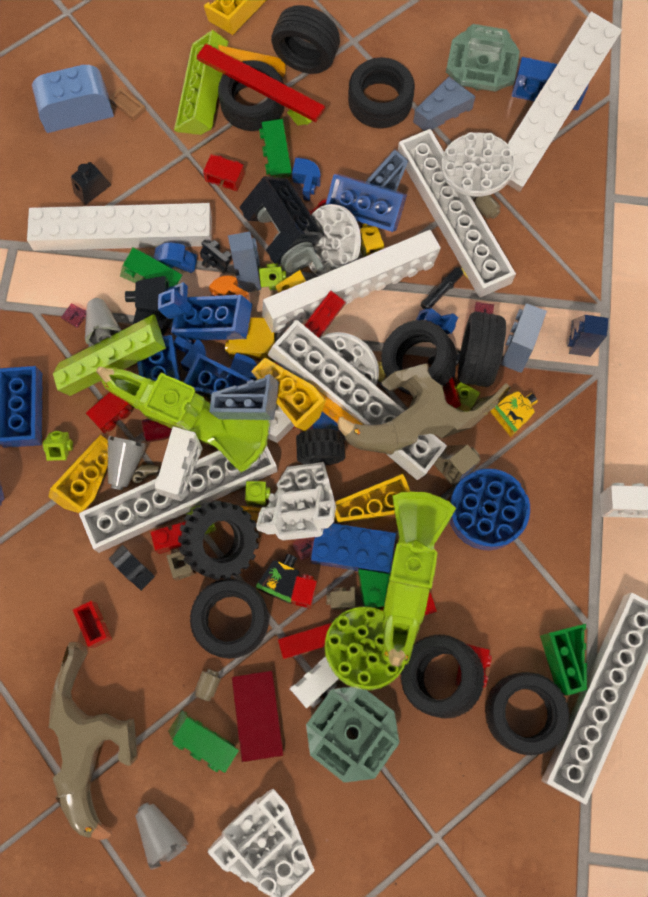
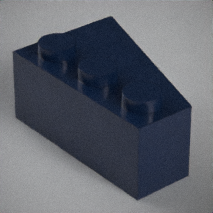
M583 315L573 319L571 322V333L567 339L569 354L591 357L607 337L609 318Z

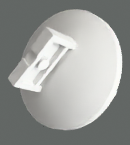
M467 133L454 140L446 148L442 157V174L446 182L457 192L469 196H486L498 192L509 183L515 168V157L512 149L505 141L494 136L492 133Z
M328 204L318 208L312 214V217L324 234L314 246L324 269L318 271L312 262L311 265L309 264L312 272L320 276L359 260L363 256L360 251L361 235L355 217L348 209L340 205Z
M342 332L329 333L319 338L375 386L377 385L379 377L378 363L374 353L365 342L356 336Z

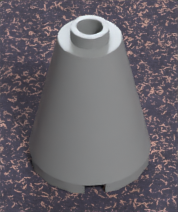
M94 298L87 303L85 342L89 347L122 331L104 300Z
M113 436L108 437V483L112 484L111 488L123 490V487H128L147 444Z
M146 803L137 809L138 813L135 817L150 870L160 867V861L164 862L167 860L169 862L186 849L185 845L189 844L187 839L155 804L149 805V803Z

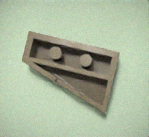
M449 445L435 461L434 466L455 488L465 476L473 473L481 459L479 458V453L468 445Z

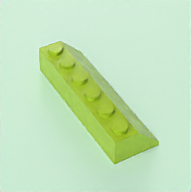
M211 30L192 43L174 128L176 132L201 135L210 131L213 127L216 102L219 97L218 86L222 73L198 61L196 55L206 43L218 49L219 45L228 46V41L214 30Z
M153 314L59 362L53 372L57 390L72 396L101 381L102 378L96 372L98 367H116L123 370L165 349L166 346L156 316Z

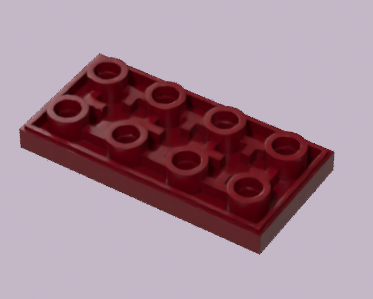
M273 671L232 677L242 762L284 756Z

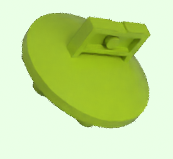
M356 607L347 610L333 621L326 635L325 656L329 667L341 681L357 689L374 690L387 686L400 675L405 666H393L383 659L385 618L383 611L380 609Z

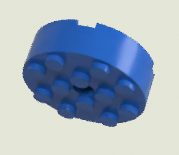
M481 469L465 476L455 487L449 499V502L456 507L449 521L453 531L464 543L480 550H497L509 545L522 534L530 517L529 498L521 487L520 482L510 474L497 469ZM484 506H490L493 509V513L489 514Z

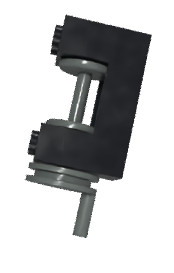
M263 176L239 208L247 221L273 222L279 233L266 249L270 259L274 264H282L286 272L289 273L297 272L308 266L311 262H313L318 271L323 270L324 266L314 248L317 242L324 236L323 232L288 179Z

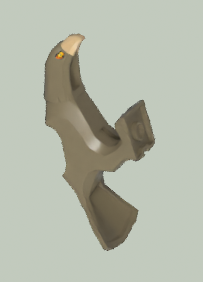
M426 363L396 371L382 382V385L389 391L402 386L411 392L413 400L407 410L393 420L380 425H359L339 417L338 427L351 446L359 450L392 455L395 451L403 450V447L416 443L420 435L434 434L440 438H445L473 428L510 393L509 390L511 388L505 383L496 394L478 399L468 412L454 408L446 402L442 385L431 378L428 372L429 367Z

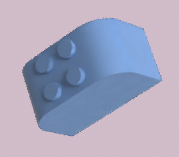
M79 65L38 76L32 83L39 118L47 133L114 117L102 74L98 68L92 65Z

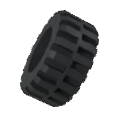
M222 501L202 503L201 507L192 509L193 513L191 515L187 514L185 525L180 527L182 536H178V542L182 546L179 550L184 555L186 564L190 565L194 571L216 580L220 578L231 579V575H240L242 568L246 570L250 566L249 560L255 559L254 550L259 548V543L256 542V538H259V531H255L256 523L250 519L251 515L238 505ZM225 521L233 529V545L224 556L211 558L205 553L203 548L204 534L213 523Z

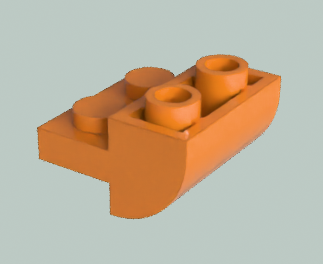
M221 276L215 279L209 286L211 296L242 295L250 301L249 293L239 288L236 277Z

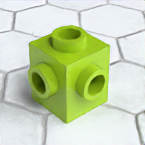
M267 264V268L259 269L261 287H269V291L277 290L275 286L287 279L286 270L282 271V267H278V264ZM272 274H276L275 280H271Z
M53 431L48 434L46 440L43 441V450L45 451L47 461L67 459L70 451L73 450V441L69 439L68 432Z

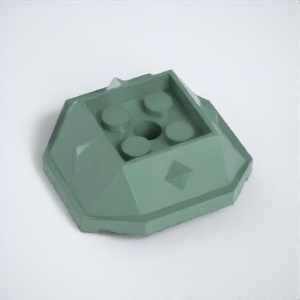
M472 24L466 31L452 39L446 73L461 86L474 88L476 91L497 92L514 84L520 51L506 29Z
M354 687L332 689L306 724L310 756L344 783L375 779L400 743L395 712L367 690ZM348 728H357L358 736L355 739L347 737L346 731Z

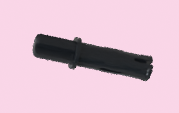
M456 267L447 277H443L441 283L420 303L423 309L432 308L449 289L454 288V284L463 276V271Z

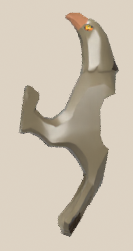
M69 642L53 688L50 703L49 728L54 730L58 737L63 760L61 771L53 777L57 792L55 798L72 829L81 836L103 840L109 838L112 835V831L108 830L100 822L91 798L90 784L98 750L105 740H112L119 746V762L125 765H132L137 759L134 718L126 721L117 720L107 713L89 716L72 700L71 690L88 651L86 646L79 642Z

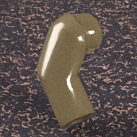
M141 465L132 476L133 481L140 483L149 475H159L160 466Z

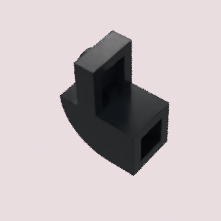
M124 545L109 558L110 562L141 591L155 578V575Z

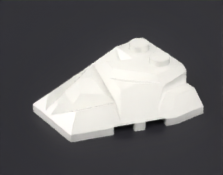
M324 462L287 467L276 484L278 487L276 493H271L268 497L270 501L266 508L262 507L260 510L256 528L258 531L268 535L276 534L281 540L321 536L324 528H328L334 522L336 503Z
M274 789L266 792L261 798L255 799L222 831L221 836L208 850V853L223 870L231 871L244 882L252 883L258 887V890L271 897H289L314 872L313 865L299 835L290 809Z

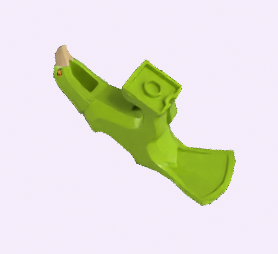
M116 367L97 368L96 372L102 378L101 381L106 390L123 399L135 409H138L152 421L161 423L171 429L177 427L196 433L199 441L216 447L240 472L249 469L260 455L263 454L267 446L270 427L269 420L218 419L209 412L210 403L204 400V397L196 394L194 387L163 373H160L157 380L154 381Z
M401 492L392 496L399 531V541L396 545L383 609L385 618L383 659L397 667L409 663L419 627L424 620L429 589L432 588L438 553L434 549V545L456 510V507L449 501L426 492Z

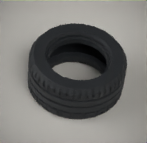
M295 5L285 9L280 14L271 36V42L276 55L286 65L302 73L318 74L326 71L332 65L340 45V35L334 22L323 12L310 6Z
M384 57L373 58L360 64L354 70L349 80L348 103L351 113L362 124L372 128H389L401 123L410 113L414 98L415 84L410 71L398 61ZM374 84H385L393 87L399 96L388 103H377L369 100L363 91Z
M255 60L242 61L246 65L283 83L281 75L267 63ZM222 75L218 86L220 106L225 119L231 125L245 131H259L262 128V122L280 119L285 106L270 98H267L265 102L259 105H242L235 100V96L247 86L226 75Z
M477 311L470 314L463 337L458 365V379L462 383L475 384L482 387L493 385L500 367L505 343L506 320L502 316Z
M427 320L409 321L396 328L386 339L381 352V365L385 375L389 377L392 373L403 370V357L413 345L421 342H430L436 346L437 353L435 361L428 369V372L432 379L441 384L442 387L450 381L449 379L452 378L457 366L456 348L445 331L440 326ZM402 386L398 387V389L402 392L411 395V392L409 390L403 388Z
M222 579L211 583L202 589V592L196 597L191 607L190 628L195 640L204 650L217 657L228 659L243 657L256 649L267 633L269 615L266 603L254 587L241 580ZM226 597H236L243 599L249 605L252 612V622L249 630L243 637L235 641L225 642L217 639L212 634L209 628L208 617L211 608L218 601Z
M444 634L424 637V639H420L419 642L415 643L409 663L404 666L400 673L402 689L407 700L422 713L438 718L459 717L470 711L473 705H476L477 701H479V696L482 695L481 692L483 691L485 681L482 662H480L481 660L477 653L470 646L454 637ZM442 654H452L461 668V682L458 689L451 696L442 700L435 699L426 689L424 672L427 665L435 657Z
M522 672L508 675L495 684L486 700L485 718L493 737L506 749L523 755H540L552 750L562 741L569 725V708L567 707L568 703L563 692L553 681L540 674ZM522 689H528L537 693L543 699L547 708V720L544 728L538 734L531 737L517 735L509 727L506 720L505 707L508 699L515 692Z

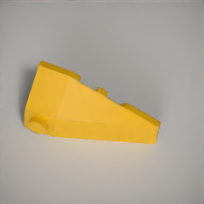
M264 358L251 371L258 380L265 378V375L271 374L279 382L276 403L296 428L306 431L320 418L326 400L315 386L267 358Z
M100 435L50 488L48 497L63 509L77 513L85 511L94 501L108 467V440Z

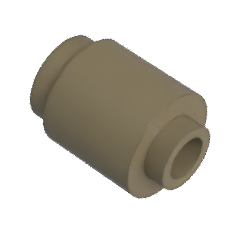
M491 195L478 196L474 202L477 209L487 219H494L501 212V206Z
M207 669L206 672L202 671L195 688V696L210 702L221 680L218 677L219 673L211 669Z

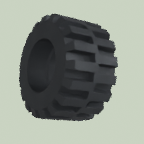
M312 429L296 436L297 461L305 465L324 462L325 466L343 461L346 458L345 436L342 432L333 429Z

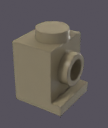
M179 548L171 551L170 555H167L173 579L178 581L195 575L191 566L184 561V555L180 553ZM184 561V566L178 567V563Z
M350 587V591H346V588H334L333 592L326 593L327 605H331V610L355 608V587Z

